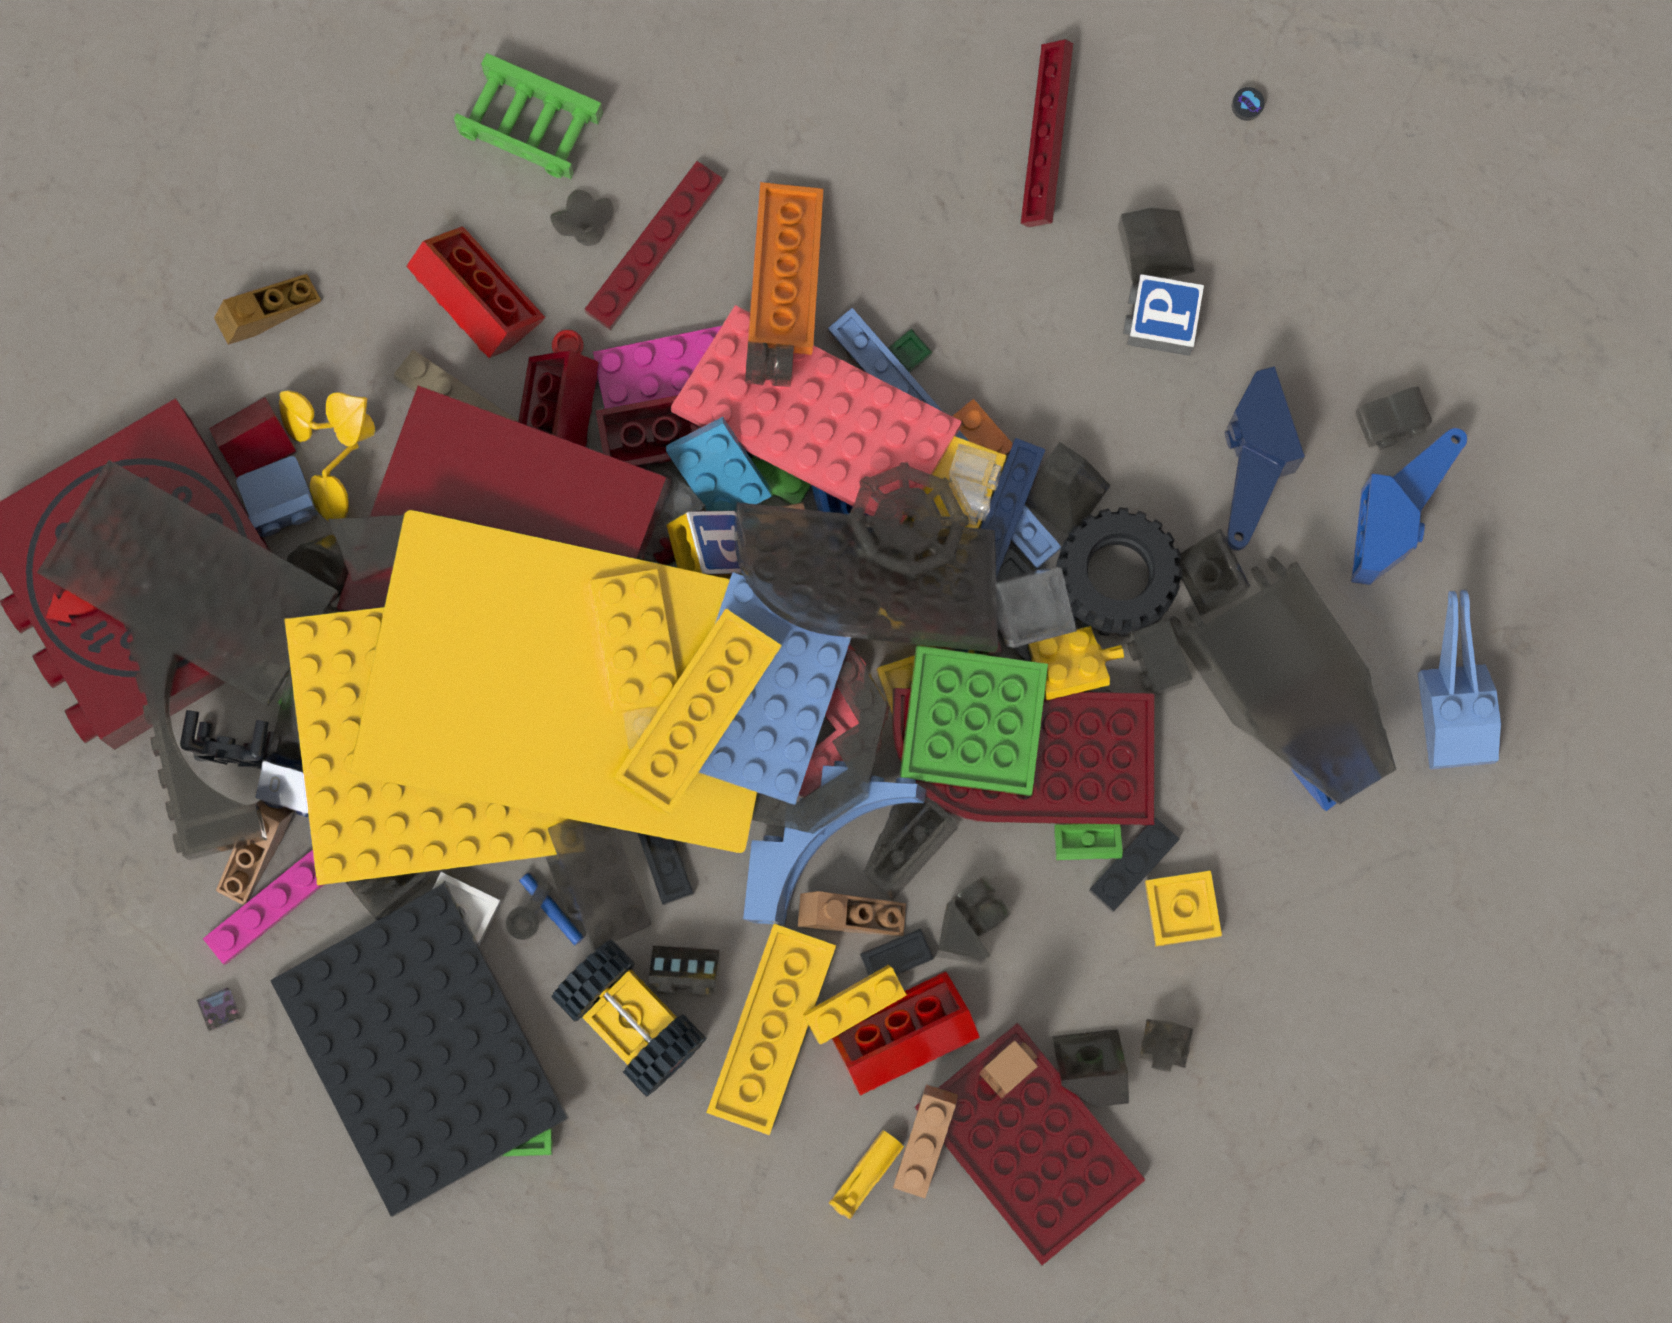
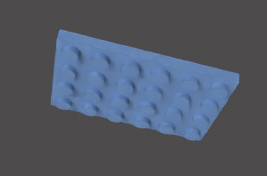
M732 572L716 622L724 610L728 609L782 646L698 773L795 805L859 615Z

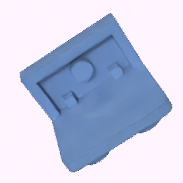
M293 456L241 475L236 480L249 514L248 518L260 537L272 536L280 532L284 527L305 523L312 516L318 515L299 462Z

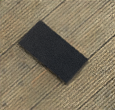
M921 929L860 954L868 976L887 965H890L895 974L899 975L934 960Z

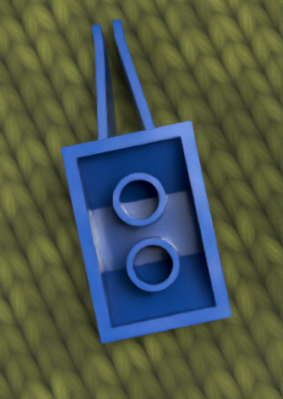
M1459 428L1448 430L1395 476L1372 474L1361 489L1351 577L1352 583L1371 585L1404 560L1413 549H1416L1418 542H1422L1425 524L1420 522L1421 510L1461 450L1465 447L1467 435L1463 430ZM1451 439H1456L1458 444L1453 443Z

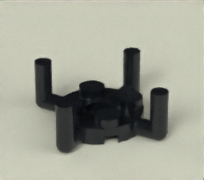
M186 710L180 747L185 751L194 753L193 756L196 761H209L224 765L233 763L238 764V767L262 769L263 761L272 753L277 754L281 734L268 731L269 722L256 720L252 743H243V746L235 744L236 739L231 737L216 736V739L210 738L212 724L208 722H199L195 739L199 712Z

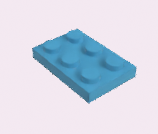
M724 417L666 445L667 454L706 511H738L740 513L772 497V489L746 450L738 442L736 435Z

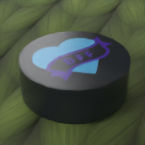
M1242 88L1235 94L1232 100V111L1241 120H1254L1261 114L1264 108V97L1255 88Z

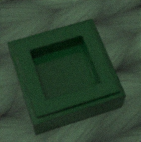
M912 328L888 347L909 373L932 355V351Z

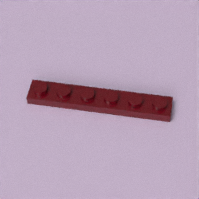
M1066 39L1041 44L1020 223L1027 227L1053 223L1073 43Z
M696 161L585 307V313L611 331L723 183V178Z

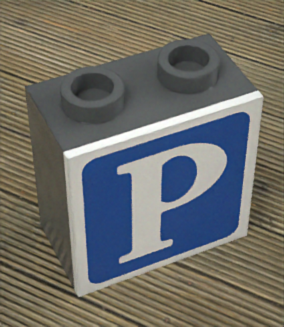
M1141 274L1138 284L1131 285L1128 304H1134L1132 316L1126 315L1123 334L1129 335L1127 345L1190 356L1195 342L1204 285Z

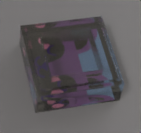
M225 988L197 1000L207 1029L210 1032L241 1019L230 988Z

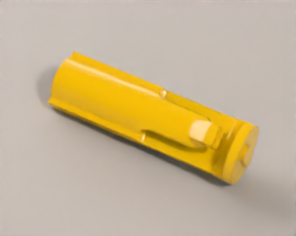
M882 1130L858 1162L853 1172L829 1201L834 1210L840 1215L851 1219L904 1146L892 1135Z

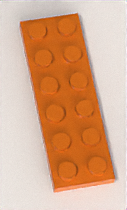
M760 182L747 345L749 349L812 355L823 189Z

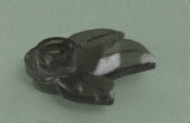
M574 190L567 198V210L552 213L550 218L553 227L561 235L574 236L579 243L585 246H593L602 239L604 225L612 219L614 209L609 198H603L594 202L592 196L586 191Z

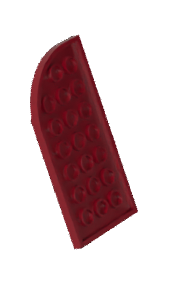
M911 688L893 689V737L900 762H902ZM1079 692L1046 700L1044 696L1031 796L916 780V784L926 789L925 797L942 810L960 818L976 822L1154 825V694Z

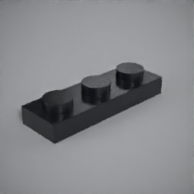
M1155 817L1154 825H1148L1123 852L1122 858H1118L1089 891L1110 911L1114 912L1180 839Z

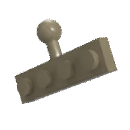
M415 350L410 352L394 373L396 380L414 392L419 385L517 422L516 418Z

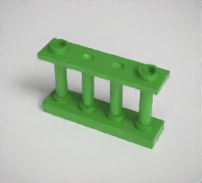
M486 53L481 65L487 82L469 118L456 113L454 121L459 134L472 141L478 138L542 166L553 177L562 178L564 176L572 179L574 175L572 164L566 160L584 124L589 123V121L599 124L603 115L601 102ZM506 84L515 88L516 94L496 131L480 123L498 87ZM533 96L542 100L544 107L527 142L524 143L509 135L527 98L530 99ZM563 109L572 113L573 119L555 156L537 148L555 112Z

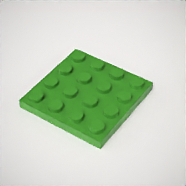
M917 646L900 778L1031 796L1048 664Z

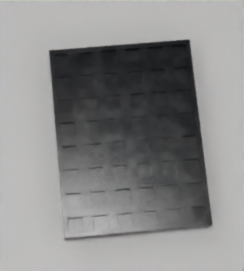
M441 884L270 980L391 1217L398 1215L570 1119L447 884Z

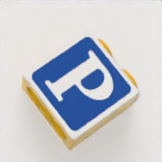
M738 511L687 512L666 525L678 568L730 579L732 572L743 576L754 572Z

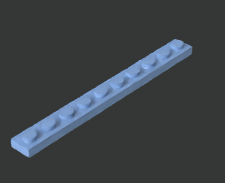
M853 308L828 328L831 335L864 372L942 411ZM959 430L956 437L968 441ZM1024 505L1011 541L1030 563L1038 569L1061 550V546Z

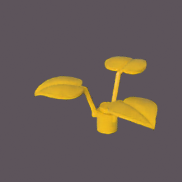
M282 391L279 394L280 415L287 433L293 439L304 442L311 438L312 429L334 428L338 440L348 446L322 471V476L314 475L310 481V493L317 511L331 524L338 527H346V517L349 508L347 491L337 477L330 476V472L351 451L359 448L358 442L368 439L375 434L374 422L366 414L367 398L352 396L343 392L332 393L326 401V415L329 422L316 423L313 421V406L306 397L295 391Z

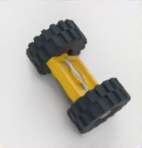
M610 939L598 947L594 953H591L586 960L581 962L561 982L551 998L574 1022L583 1018L627 1064L623 1073L648 1097L682 1067L707 1038L684 1014L679 1017L673 1014L631 970L635 963Z

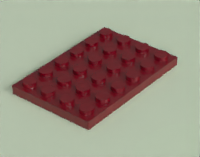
M1018 1023L938 1087L958 1094L956 1106L943 1143L944 1146L1041 1266L1145 1181V1178ZM1016 1041L1019 1045L1024 1042L1037 1056L1034 1062L1038 1067L1001 1099L979 1073L1012 1042ZM920 1103L914 1107L916 1111H918Z

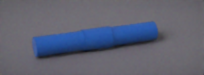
M527 873L519 880L542 910L554 921L574 946L584 939L580 931L530 873Z

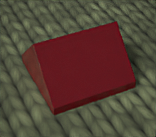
M266 397L209 428L218 448L237 478L285 459L297 452Z

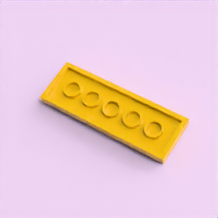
M725 609L614 778L668 814H671L782 645L728 609Z
M773 924L708 1106L707 1114L770 1136L808 1028L803 1013L814 1008L817 1003L836 945Z

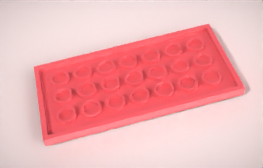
M735 305L673 402L671 412L701 428L724 417L736 435L738 442L747 452L900 531L944 457L954 436L960 430L962 421L814 345L812 355L747 348L750 312Z

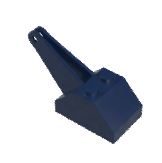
M1275 366L1256 371L1227 426L1228 430L1225 431L1227 445L1229 449L1234 448L1238 457L1226 535L1228 547L1235 551L1243 550L1248 545L1278 478L1296 473L1305 458ZM1239 535L1242 540L1237 541L1234 536Z

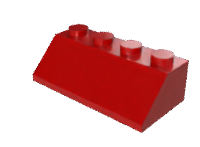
M463 226L424 240L406 265L416 280L428 290L437 303L447 311L456 321L457 325L465 331L478 346L479 350L488 358L510 350L546 318Z
M946 971L906 990V996L832 1038L860 1096L980 1038L968 1007Z

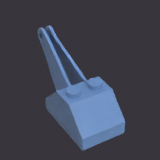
M1461 590L1459 595L1463 666L1456 667L1459 623L1458 598L1455 591H1449L1439 669L1421 670L1418 673L1430 770L1495 764L1499 760L1501 719L1497 690L1486 664L1475 665L1470 624V600L1467 590Z

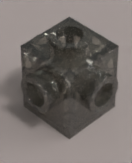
M1147 1019L1139 1058L1152 1062L1151 1068L1171 1072L1172 1066L1186 1068L1193 1029L1173 1022Z

